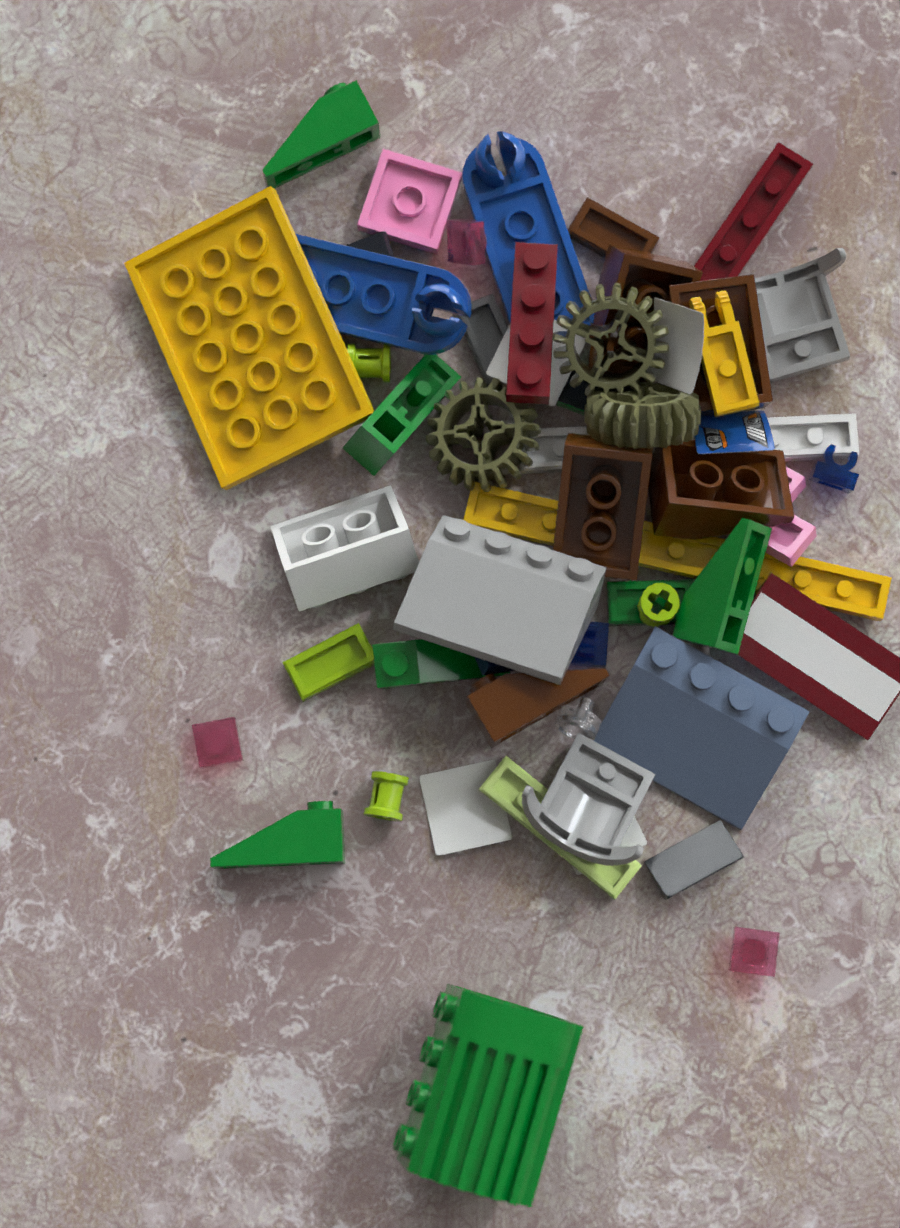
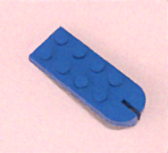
M497 131L496 146L506 172V176H503L502 172L497 170L491 152L492 142L488 134L472 150L464 163L463 189L509 325L511 323L515 242L558 245L554 319L557 320L559 315L573 318V315L566 309L567 302L573 301L581 308L584 305L580 300L579 293L582 290H586L589 293L543 158L538 150L529 142L517 138L510 133ZM594 313L588 316L583 323L588 325L593 323Z
M296 234L340 334L425 355L444 353L458 344L464 336L468 326L461 319L455 317L443 319L432 316L434 309L469 318L471 316L472 306L469 292L464 284L451 272L429 265Z

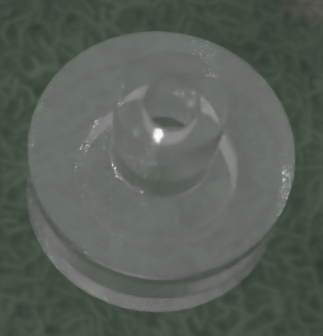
M579 697L576 706H562L555 721V727L570 738L575 739L577 734L580 733L594 741L601 726L600 718L592 713L595 702L587 697Z

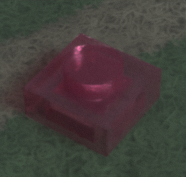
M461 218L446 220L448 262L470 266L485 264L487 238L484 232V221Z
M235 717L192 725L198 763L201 769L244 761Z
M734 927L729 971L775 977L780 933Z

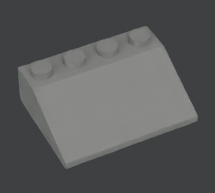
M443 515L427 542L395 618L393 630L560 685L598 608L607 568L591 563L583 558H575L551 550L543 545H535L510 537L503 532H495L470 524L462 519Z

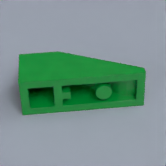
M357 80L347 85L346 83H339L330 87L324 93V96L315 102L262 169L267 187L271 186L274 189L380 138L379 122Z
M424 355L359 427L342 449L375 476L435 408L434 403H439L444 398L446 390H451L461 376L438 355Z
M742 518L683 595L681 606L675 616L673 632L675 638L738 655L772 528L750 519Z
M423 639L372 644L376 684L379 689L480 679L486 676H482L474 656ZM511 671L496 673L494 675L495 677L503 676L505 674H511Z
M333 801L307 802V810H296L211 857L210 867L213 869L345 864L343 810L341 808L333 809Z

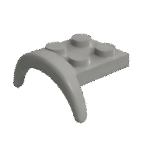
M836 248L805 264L755 278L770 383L850 359V353L826 279V275L836 270L845 262L846 253L844 248Z
M578 733L541 804L537 800L533 788L528 785L525 787L522 793L523 810L530 824L542 836L563 850L596 864L606 866L627 864L638 859L642 855L644 848L640 845L631 847H619L655 774Z

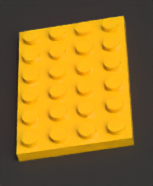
M269 186L124 262L222 489L228 490L366 421L374 412L373 406L279 196L273 187Z

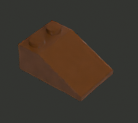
M609 244L598 284L604 286L605 296H612L614 283H620V297L623 298L627 297L631 287L637 288L636 304H639L647 296L652 299V304L646 311L649 314L654 311V298L669 302V285L699 282L703 271L686 261ZM605 309L595 312L593 324L600 326L608 324L613 319L615 313L617 314L618 309ZM630 315L625 334L630 340L636 342V346L646 350V332L641 323L634 316ZM618 324L614 333H608V338L606 335L600 338L604 341L603 359L607 351H614V347L616 349L621 347L618 343V327L620 324ZM592 345L590 347L588 367L591 369L597 355V351ZM625 359L615 360L609 365L604 374L623 373L634 367L638 361L634 359L632 362ZM642 377L638 379L640 382H647Z
M754 274L669 285V302L690 308V299L700 297L705 305L709 328L722 325L715 305L716 292L724 290L728 292L735 321H739L759 400V406L749 410L762 409L773 402ZM700 363L693 392L699 395L701 417L714 415L702 363Z
M567 434L564 445L553 545L554 551L575 558H583L591 563L606 567L605 577L637 581L653 448H637L635 450L633 447L619 448L614 444L606 445L602 441H596L591 435Z
M690 440L678 446L656 447L653 452L648 490L655 536L698 540L730 534L742 518L750 519L767 527L791 523L794 519L784 452L782 450L698 454L695 440Z
M605 668L567 670L561 684L558 685L525 673L505 674L496 679L493 673H490L470 685L471 689L469 691L471 694L467 696L465 704L489 746L493 748L599 687L610 675Z

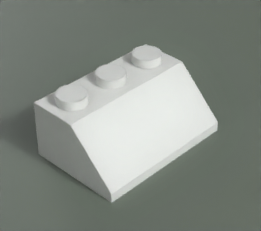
M391 485L270 526L299 612L309 608L321 607L329 601L350 594L362 593L370 587L391 580L403 579L409 574L414 573L419 564L409 528Z

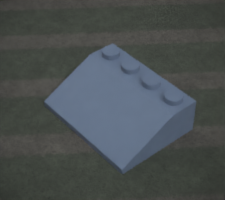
M655 627L592 740L654 773L653 782L742 830L785 758L810 711Z

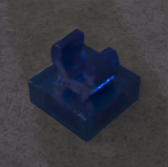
M830 444L823 453L824 462L817 461L813 464L808 480L849 494L854 491L859 474L849 471L856 465L858 454L854 451L850 452L846 464L839 465L833 460L836 445Z
M590 622L570 665L606 667L609 623Z

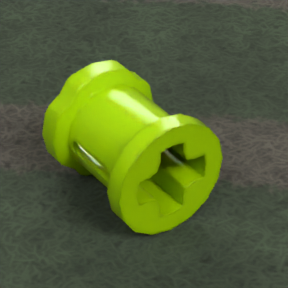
M348 344V353L360 378H382L383 382H390L391 346L356 348L355 344Z
M654 583L648 586L642 593L637 605L641 621L653 628L669 624L678 611L680 605L679 596L674 588L665 583ZM658 597L666 600L664 603L666 610L662 609L657 615L651 611L653 604L650 601L654 602Z
M372 771L371 779L374 783L369 807L364 808V815L382 820L401 822L403 814L399 811L403 788L408 785L409 777L388 772Z

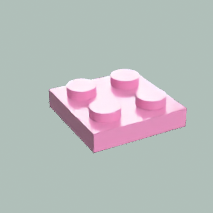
M383 149L357 224L358 231L371 235L385 231L387 232L388 239L438 254L462 181V172Z

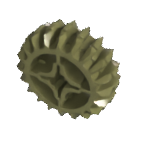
M614 283L612 296H605L604 286L597 284V299L592 300L586 290H582L579 293V297L584 306L580 308L575 302L568 301L566 309L573 315V318L565 315H559L557 318V324L567 329V331L554 332L552 339L557 343L566 344V346L555 349L553 352L554 358L569 359L559 367V371L562 375L568 374L573 370L576 371L570 380V385L573 388L579 386L583 380L587 381L584 391L586 396H590L596 386L601 387L602 392L606 393V395H608L609 389L617 388L618 393H624L626 391L624 386L629 384L633 391L640 393L642 390L641 383L638 380L640 377L651 384L656 380L649 366L656 369H663L665 366V361L661 357L656 356L655 353L669 352V344L664 341H657L656 339L669 334L668 326H653L663 318V313L660 309L654 310L649 314L646 313L652 304V299L649 296L643 298L639 304H636L637 288L631 287L627 297L623 298L620 297V283ZM618 309L617 314L615 313L611 322L606 325L600 326L593 323L588 325L583 323L588 316L597 311ZM630 315L634 316L641 323L646 332V350L636 346V342L630 340L625 334ZM618 324H620L618 327V343L621 347L619 349L614 347V351H607L603 359L604 341L600 338L603 335H606L608 338V333H614ZM576 334L585 338V342L594 346L597 351L592 369L581 360L575 347ZM625 359L632 362L634 359L638 361L634 367L623 373L604 374L609 365L615 360Z
M477 377L473 389H470L465 381H460L459 388L461 393L455 396L452 391L446 390L445 396L449 403L446 406L441 403H434V409L440 417L427 419L428 426L435 430V432L426 435V442L429 445L435 446L429 451V457L433 461H440L437 470L441 475L450 473L449 481L455 486L464 480V487L468 491H472L475 487V482H479L484 492H490L492 480H496L501 488H506V475L511 473L515 479H521L522 474L517 468L518 465L522 463L530 467L533 464V460L526 452L538 451L540 447L538 442L532 439V437L541 434L540 426L532 423L538 417V414L534 408H527L529 403L506 402L507 386L502 389V382L498 378H493L487 387L483 378ZM488 405L499 406L512 413L515 423L505 424L503 420H493ZM472 410L470 418L465 423L457 425L459 420ZM486 426L490 432L484 434V440L481 444L476 437L482 436L483 429ZM511 444L506 452L495 460L497 450L503 445ZM453 445L474 449V455L478 458V465L468 464L457 459L453 451Z
M640 382L642 387L640 393L633 391L629 384L624 386L626 389L624 393H618L617 388L609 389L608 395H606V393L602 392V388L598 387L594 389L590 396H587V404H585L584 423L586 424L587 434L591 435L594 440L602 441L606 445L614 444L619 448L633 447L634 450L637 448H666L669 445L678 446L683 442L692 440L698 434L699 424H701L699 395L694 392L688 394L658 382L652 384Z

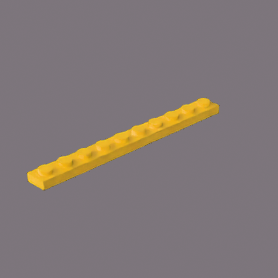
M475 482V487L469 494L463 520L495 532H503L511 537L553 546L558 501L496 486H491L490 492H484L480 483ZM644 521L639 566L696 579L726 539L709 537L691 540L655 536L653 523ZM765 553L755 593H757L771 572L828 610L875 621L883 620L892 577L805 557H799L794 565L790 567Z

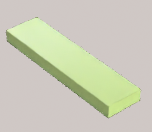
M505 756L479 788V791L615 900L642 865L636 860L616 866L596 864L563 850L542 836L530 824L524 813L522 793L527 785L531 786L537 800L541 804L548 789L509 757Z

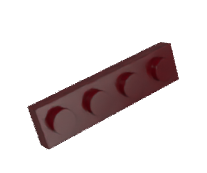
M780 142L776 144L694 265V267L703 271L700 281L740 276L812 169V162Z
M515 242L506 402L549 405L558 249L556 244Z

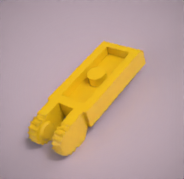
M726 290L716 292L715 305L722 323L719 326L709 328L705 305L700 297L691 298L689 301L690 309L704 314V342L701 363L715 418L759 406L739 321H735Z

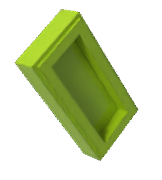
M357 623L282 663L300 698L304 702L373 666L374 655L360 624Z

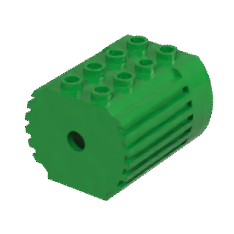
M447 983L445 992L440 991L435 1001L432 1017L437 1020L434 1026L436 1028L433 1037L427 1035L421 1048L419 1061L425 1064L420 1081L413 1079L408 1091L406 1106L412 1108L407 1125L400 1124L394 1138L393 1150L398 1152L396 1159L408 1172L424 1179H429L464 1192H470L477 1196L531 1208L584 1026Z

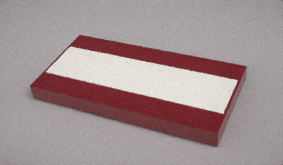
M769 573L753 597L738 655L868 741L900 695V657L773 573Z

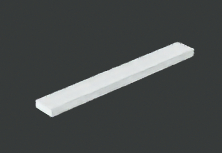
M856 413L767 418L773 436L774 450H782L785 461L848 459L859 456ZM586 426L541 428V434L532 437L540 445L539 450L526 452L533 460V464L529 467L520 463L519 471L521 474L562 472L564 445L567 434L589 435L587 434Z

